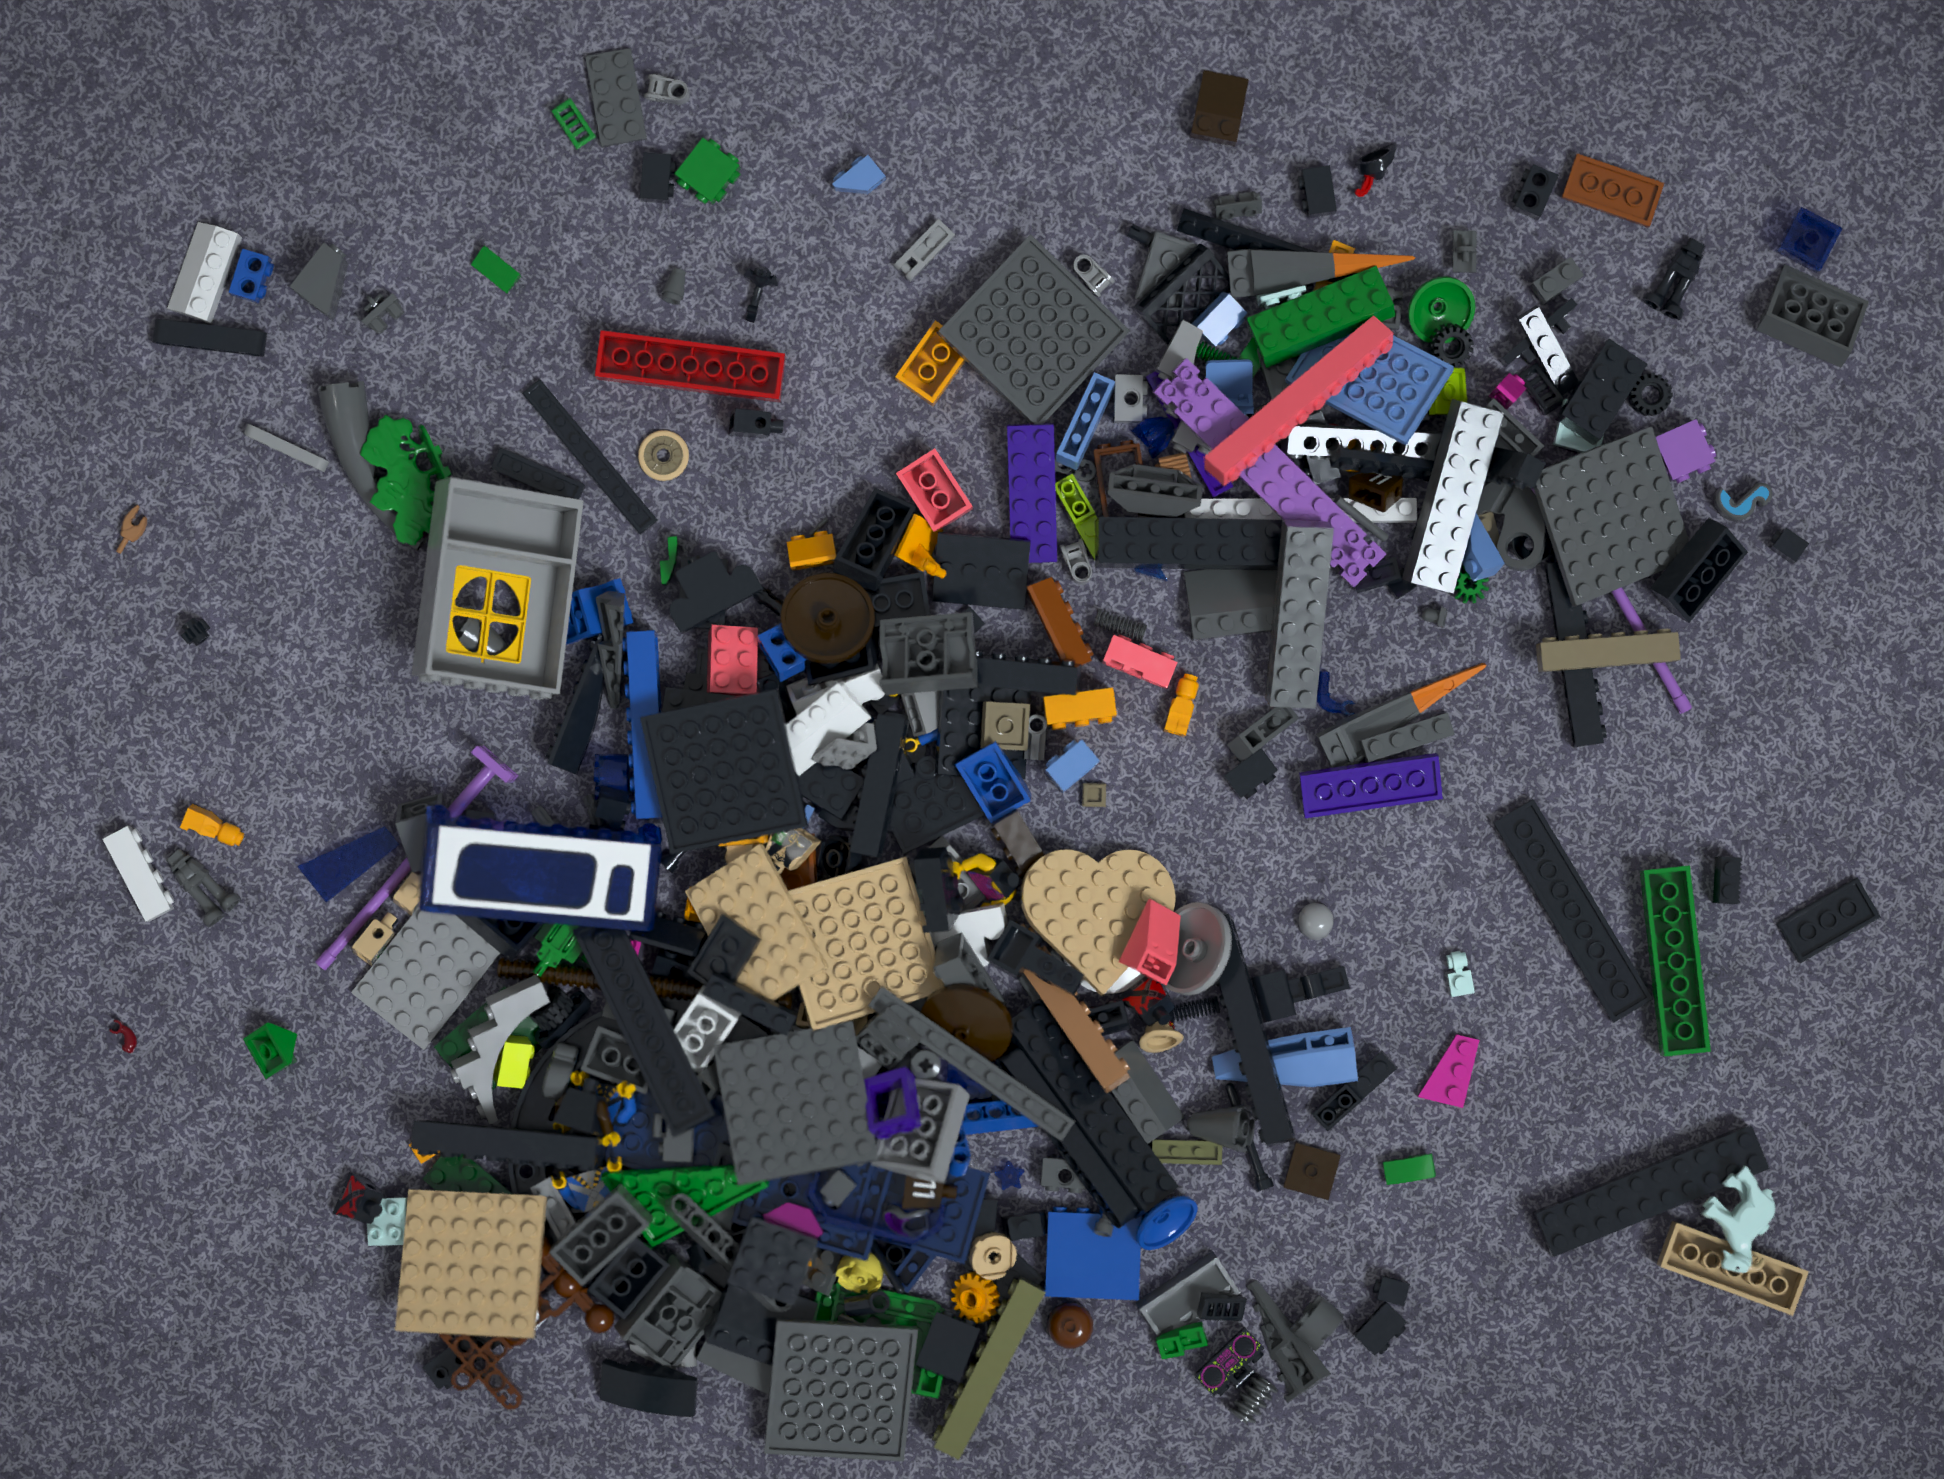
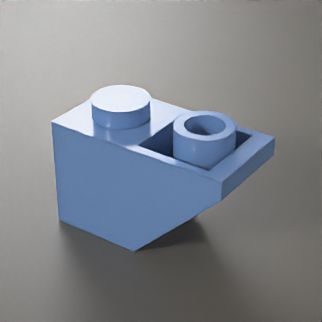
M869 155L864 158L860 156L852 162L850 170L846 173L843 170L833 178L835 182L832 183L835 191L869 194L886 180V176Z

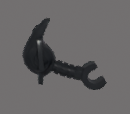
M765 266L757 267L754 271L751 268H747L744 273V277L753 281L756 286L751 298V304L748 306V314L745 321L755 323L763 287L767 285L778 286L777 277L775 275L771 276V271Z

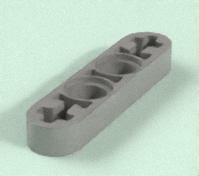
M248 424L243 435L322 472H325L329 461L253 425Z

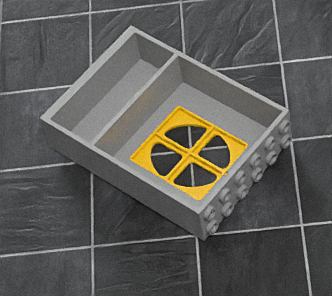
M452 477L436 481L411 676L419 677L420 682L426 683L440 682L441 680V685L445 686L464 684L463 688L477 690V688L485 689L486 687V692L491 693L508 691L510 696L521 697L522 695L530 694V698L536 700L551 699L552 695L560 694L584 500ZM476 577H484L486 579L483 609L479 611L457 607L455 599L462 587ZM496 580H502L507 583L515 593L520 607L519 616L497 614L492 611ZM454 616L480 620L481 628L477 652L468 651L457 638L453 627ZM500 622L516 625L518 632L507 649L497 655H489L487 653L490 623Z

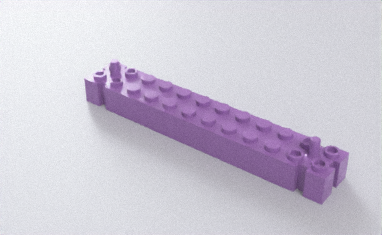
M1184 358L1172 371L1175 377L1171 381L1165 378L1152 393L1165 405L1171 402L1176 407L1172 412L1200 440L1213 450L1249 419L1208 378H1204L1201 381L1196 376L1200 371L1187 358ZM1274 445L1271 451L1268 453L1264 452L1258 457L1253 466L1246 467L1241 472L1239 478L1281 519L1329 521L1334 528L1330 567L1335 568L1338 565L1341 568L1338 574L1351 587H1355L1367 575L1364 571L1367 565L1375 567L1386 555L1374 541L1369 540L1366 542L1363 538L1367 534L1276 445Z

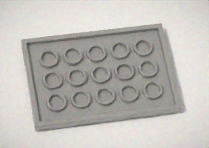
M434 888L351 992L423 1050L428 1047L501 954L443 904L433 903Z

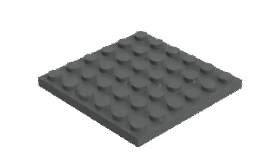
M1030 234L944 324L937 334L1030 424H1043L1130 330Z
M1652 426L1545 467L1534 488L1572 606L1580 605L1665 570L1689 542Z
M853 1021L828 1025L814 1031L811 1028L789 1032L787 1036L778 1034L713 1046L738 1186L878 1160L874 1134L868 1128L866 1112L867 1095Z
M777 1318L764 1454L904 1462L918 1333L917 1326Z

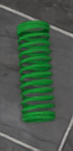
M1204 342L1200 344L1199 348L1197 346L1195 356L1198 353L1197 359L1201 356V361L1204 358L1205 362L1208 359L1209 361L1229 360L1230 354L1225 358L1226 352L1222 355V350L1219 354V349L1214 353L1215 347L1210 352L1211 345L1206 350L1207 343L1204 347ZM1231 356L1230 360H1237V357Z

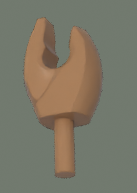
M139 505L134 506L122 521L120 536L123 537V540L116 550L119 554L122 553L128 541L135 542L146 529V516L142 518L137 526L132 524L140 509Z

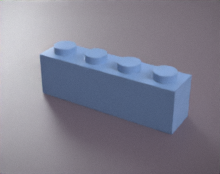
M1094 372L1056 453V462L1074 470L1078 469L1114 392L1115 381Z

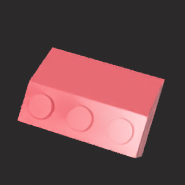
M935 448L896 473L933 532L954 522L973 509L972 504Z

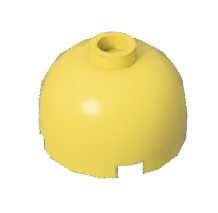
M871 1252L868 1261L844 1255L838 1264L836 1276L839 1277L838 1283L845 1289L855 1293H860L861 1290H868V1294L878 1291L881 1287L883 1270L879 1260Z

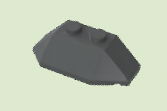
M1132 464L1117 472L1110 473L1108 495L1128 512L1174 518L1201 505L1202 485L1198 482L1196 483L1180 470Z

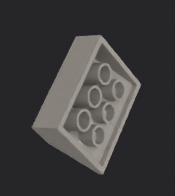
M915 1078L921 1127L914 1128L913 1131L908 1133L900 1132L893 1134L888 1139H878L876 1144L878 1160L872 1161L871 1165L922 1180L944 1183L970 1094L956 1084ZM903 1088L892 1090L883 1121L906 1115Z

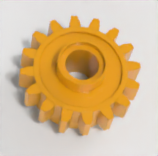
M973 1271L961 1275L960 1279L954 1282L957 1287L951 1289L955 1294L951 1301L957 1303L954 1310L959 1309L961 1311L960 1318L967 1316L966 1319L978 1324L991 1319L990 1316L997 1313L995 1308L1000 1305L998 1303L1000 1295L998 1294L997 1286L991 1280L985 1279Z

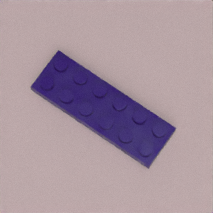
M1054 423L1007 425L1010 538L1031 540L1029 563L1057 562Z
M1438 753L1299 772L1305 818L1443 799Z

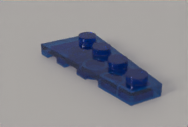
M384 826L297 867L327 903L400 844L387 827Z

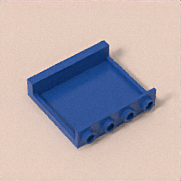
M1053 1207V1211H1048L1045 1297L1139 1300L1141 1246L1137 1242V1232L1142 1222V1216L1137 1219L1133 1218L1121 1228H1116L1112 1224L1114 1227L1112 1236L1103 1237L1093 1232L1095 1223L1102 1218L1103 1211L1101 1208L1100 1213L1090 1212V1208L1082 1207L1076 1208V1212L1067 1211V1207Z

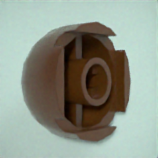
M1065 1302L1057 1305L1051 1311L1047 1320V1330L1050 1338L1058 1346L1065 1349H1075L1083 1346L1090 1339L1093 1332V1319L1090 1312L1083 1305L1076 1302Z

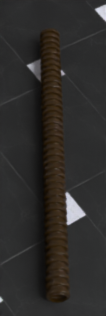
M501 957L497 965V975L499 978L505 976L506 979L512 977L513 980L519 978L523 981L539 973V971L536 974L533 972L539 962L535 964L533 961L527 963L526 960L520 962L519 959L510 962L508 959L505 960L504 957ZM558 964L556 968L548 966L541 977L537 975L541 983L548 981V984L555 982V985L562 983L563 986L569 984L570 987L576 985L578 988L583 986L585 989L590 987L593 990L595 988L601 990L590 968L584 970L583 967L576 969V966L569 968L568 965L562 967L561 964ZM650 976L649 978L658 997L660 995L662 998L669 996V999L676 997L677 1000L683 998L684 1001L691 999V1002L704 985L702 983L698 984L697 981L690 983L689 980H686V982H683L682 979L676 981L674 978L669 980L666 977L664 980L662 977L655 979L654 976ZM787 993L774 1000V1002L791 1009L792 995Z

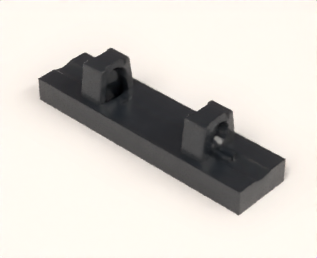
M1572 298L1546 319L1550 329L1556 327L1562 334L1570 330L1571 326L1565 320V317L1578 305ZM1525 337L1500 359L1505 368L1519 357L1527 364L1536 359V356L1530 350L1531 344L1528 338Z

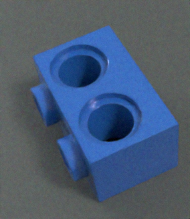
M242 248L228 293L259 304L260 299H264L267 291V286H265L266 278L271 277L274 264L271 263L272 259L269 256ZM256 260L261 261V268L258 271H251V264ZM249 282L254 283V290L251 293H245L244 286Z
M781 624L757 635L758 645L780 682L805 670L804 661L806 658L800 656L790 647L784 637ZM776 639L783 641L780 645H775L772 642ZM787 658L794 660L791 664H786L783 661Z

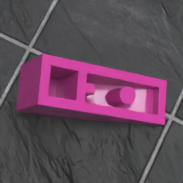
M1509 373L1489 394V397L1491 399L1494 398L1507 410L1527 388L1524 386L1525 382L1517 374L1512 375Z

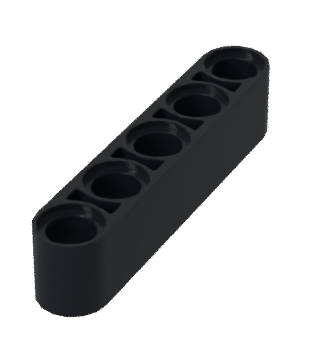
M155 319L152 343L264 357L267 333Z

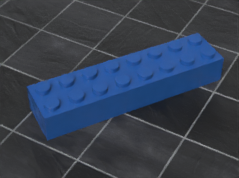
M654 630L626 632L627 638H623V652L628 654V661H624V674L629 676V684H625V696L630 699V707H626L627 721L631 723L632 731L627 732L628 745L633 748V754H629V767L634 769V777H630V789L635 792V800L631 801L632 815H636L638 820L662 819L640 720L641 716L662 712L658 634Z

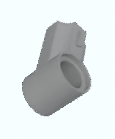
M1036 714L1029 717L1028 750H1024V759L1044 760L1047 722L1041 715ZM1034 718H1039L1043 722V728L1038 732L1030 728V722Z

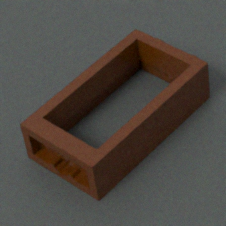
M1134 440L1122 441L1120 446L1111 447V444L1097 445V449L1093 450L1102 517H1109L1100 457L1134 452L1135 464L1143 465L1140 444H1134Z

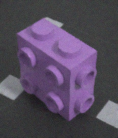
M1697 419L1656 437L1670 482L1676 480L1678 484L1689 479V474L1697 471L1698 474L1711 469L1710 464L1715 462V450L1711 444H1707L1704 437L1707 435L1702 423L1698 424Z

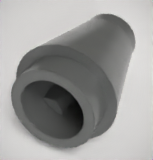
M677 268L672 269V273L661 292L663 301L678 305L684 299L685 271Z

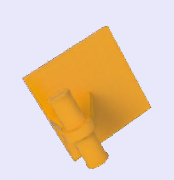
M914 514L894 556L922 572L924 570L927 571L931 576L936 575L941 579L946 576V570L940 568V565L931 556L937 544L938 532L943 530L939 529L933 532L924 518Z

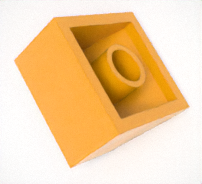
M827 531L816 532L814 537L805 538L804 535L793 536L791 541L787 542L792 571L834 564L837 556L833 534H828Z

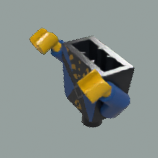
M576 1070L571 1074L570 1079L572 1083L577 1085L580 1091H582L585 1077L589 1078V1073L583 1071L579 1073ZM627 1081L617 1086L599 1082L595 1095L607 1098L612 1125L624 1127L637 1111L635 1101L638 1092L635 1091L636 1087L633 1084L627 1086Z

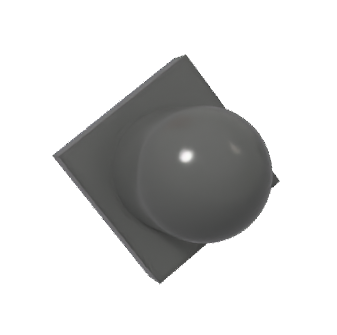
M1441 607V610L1426 608L1422 612V618L1427 622L1436 623L1438 627L1444 628L1448 610Z

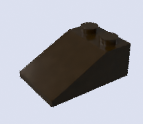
M1204 70L1190 138L1235 147L1249 79Z

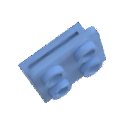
M1248 359L1207 361L1206 378L1244 415L1253 414L1252 361Z

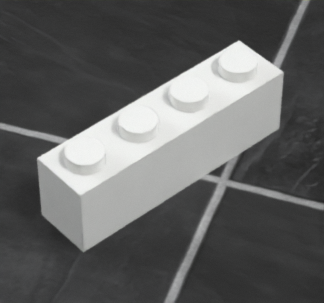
M126 826L104 838L103 841L145 922H150L173 910L172 903L175 902L169 890H164L161 884L164 882L158 869L154 871L150 863L153 861L150 852L147 849L143 850L140 844L142 837L136 828L132 829L131 826Z

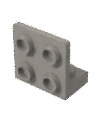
M865 723L846 739H835L813 756V762L822 763L825 766H840L843 769L854 768L856 764L877 750L874 724Z

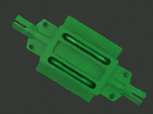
M590 891L585 898L576 897L571 905L562 899L558 905L582 906L588 901ZM552 913L535 936L543 945L536 954L541 961L533 972L536 974L539 971L537 975L541 977L548 966L556 968L562 958L574 964L582 949L573 930L592 921L591 917Z

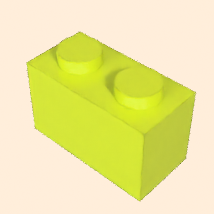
M509 1035L499 1052L494 1067L493 1080L497 1086L524 1087L525 1081L530 1076L529 1060L533 1059L534 1045H532L528 1037Z

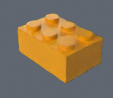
M936 320L895 376L897 382L931 406L936 404L965 363V360L937 334L943 325Z
M1113 688L1078 692L1076 695L1061 694L1043 697L1047 727L1051 726L1052 730L1066 729V724L1075 723V727L1089 726V721L1098 720V724L1111 723L1112 718L1117 716Z

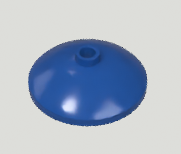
M1176 1196L1155 1205L1147 1212L1138 1228L1137 1242L1145 1250H1155L1176 1240L1194 1221L1198 1210L1196 1202L1188 1196Z

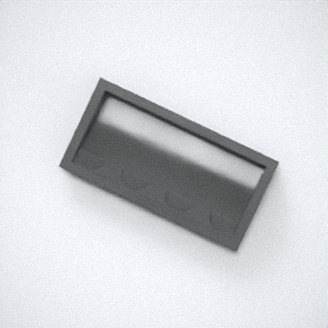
M1212 1251L1135 1303L1159 1337L1171 1330L1197 1323L1201 1320L1197 1315L1201 1292L1237 1296L1240 1294V1291ZM1210 1303L1209 1311H1212L1213 1303Z

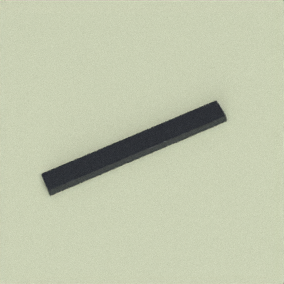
M538 379L522 393L640 535L658 521L541 379Z

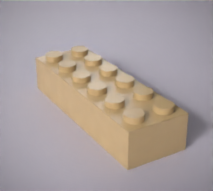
M1672 1221L1656 1265L1792 1316L1794 1315L1809 1271L1752 1250V1263L1756 1258L1766 1259L1765 1265L1760 1271L1737 1273L1725 1270L1721 1267V1262L1724 1259L1722 1251L1725 1250L1730 1254L1734 1253L1728 1241Z

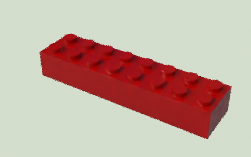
M601 330L595 377L597 380L780 403L786 355L785 353Z

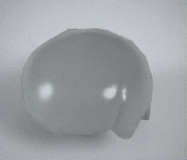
M1315 902L1308 904L1299 914L1300 931L1308 939H1323L1328 936L1333 928L1332 912L1324 904Z

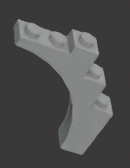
M1184 320L1180 322L1155 369V372L1159 373L1158 377L1164 380L1167 378L1171 381L1175 377L1172 371L1184 358H1187L1194 365L1196 349L1203 330ZM1171 402L1168 405L1163 404L1162 407L1167 409L1166 413L1178 419L1172 412L1176 407ZM1180 421L1170 440L1174 444L1173 448L1186 454L1187 451L1189 453L1193 452L1195 446H1198V451L1204 455L1212 451Z
M537 975L486 997L485 1000L488 1006L484 1007L490 1020L468 1029L471 1038L467 1039L472 1052L451 1061L454 1069L450 1073L454 1082H460L463 1089L468 1088L472 1099L477 1098L479 1105L476 1106L479 1116L481 1119L486 1118L489 1125L498 1121L493 1106L492 1079L499 1052L509 1035L520 1022L533 1011L549 1003V999Z

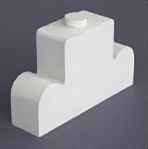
M1004 903L962 910L950 931L930 932L934 948L938 942L962 932L982 965L987 966L989 964L987 958L991 953L988 938L994 940L1000 938L1008 924Z

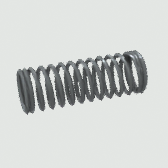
M1102 609L1098 610L1094 622L1095 627H1098L1101 622L1100 628H1103L1105 623V630L1109 624L1108 631L1111 630L1113 625L1112 632L1117 627L1116 634L1121 628L1120 635H1122L1125 629L1124 636H1126L1129 630L1128 638L1133 631L1132 639L1137 632L1136 640L1140 642L1143 640L1147 624H1142L1141 626L1139 622L1137 625L1136 621L1133 624V620L1129 623V619H1127L1125 622V617L1121 621V616H1119L1117 620V614L1113 618V613L1109 617V612H1107L1105 616V611L1102 613Z

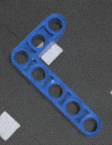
M1004 1101L967 1104L948 1172L957 1177L963 1176L967 1172L971 1154L966 1135L1039 1126Z

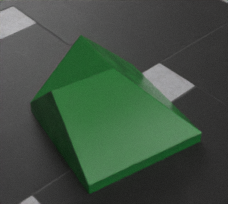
M268 1022L243 1039L265 1079L297 1062L293 1054L297 1033Z

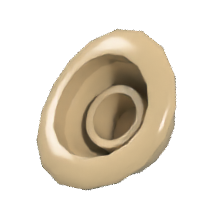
M1171 1021L1163 1026L1156 1022L1152 1026H1146L1145 1034L1140 1038L1139 1045L1141 1049L1149 1053L1163 1052L1180 1044L1184 1037L1183 1034L1176 1031Z

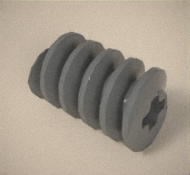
M922 1049L913 1055L911 1070L917 1078L930 1080L939 1073L940 1059L931 1050ZM924 1058L929 1059V1063L932 1064V1067H928L927 1071L922 1070V1066L919 1065V1062H923Z
M1258 1373V1379L1250 1378L1253 1387L1245 1385L1248 1394L1240 1392L1239 1395L1243 1401H1234L1237 1409H1228L1229 1412L1247 1425V1422L1256 1423L1253 1414L1261 1416L1262 1413L1258 1407H1267L1264 1399L1270 1401L1273 1399L1269 1391L1278 1392V1389Z

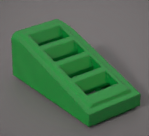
M571 98L550 110L576 150L596 137ZM570 107L572 111L561 117L559 113ZM573 115L577 117V119H575L568 125H566L564 122ZM578 123L582 124V127L573 133L569 130ZM586 130L588 134L577 141L575 137Z

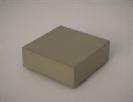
M1083 783L1082 807H1106V784Z

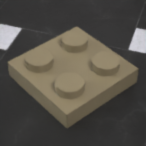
M983 701L981 748L996 741L1001 749L1027 751L1030 704Z

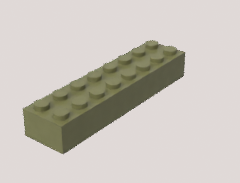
M1021 1275L1018 1280L1013 1279L1008 1288V1293L1010 1294L1008 1300H1002L997 1310L999 1315L997 1321L992 1320L986 1331V1335L989 1336L986 1343L981 1341L975 1355L978 1357L976 1362H970L964 1376L967 1378L965 1383H959L954 1393V1398L956 1399L954 1405L949 1403L943 1415L945 1420L943 1426L938 1424L932 1436V1440L935 1441L934 1448L957 1460L963 1454L1045 1294L1044 1287L1035 1284Z

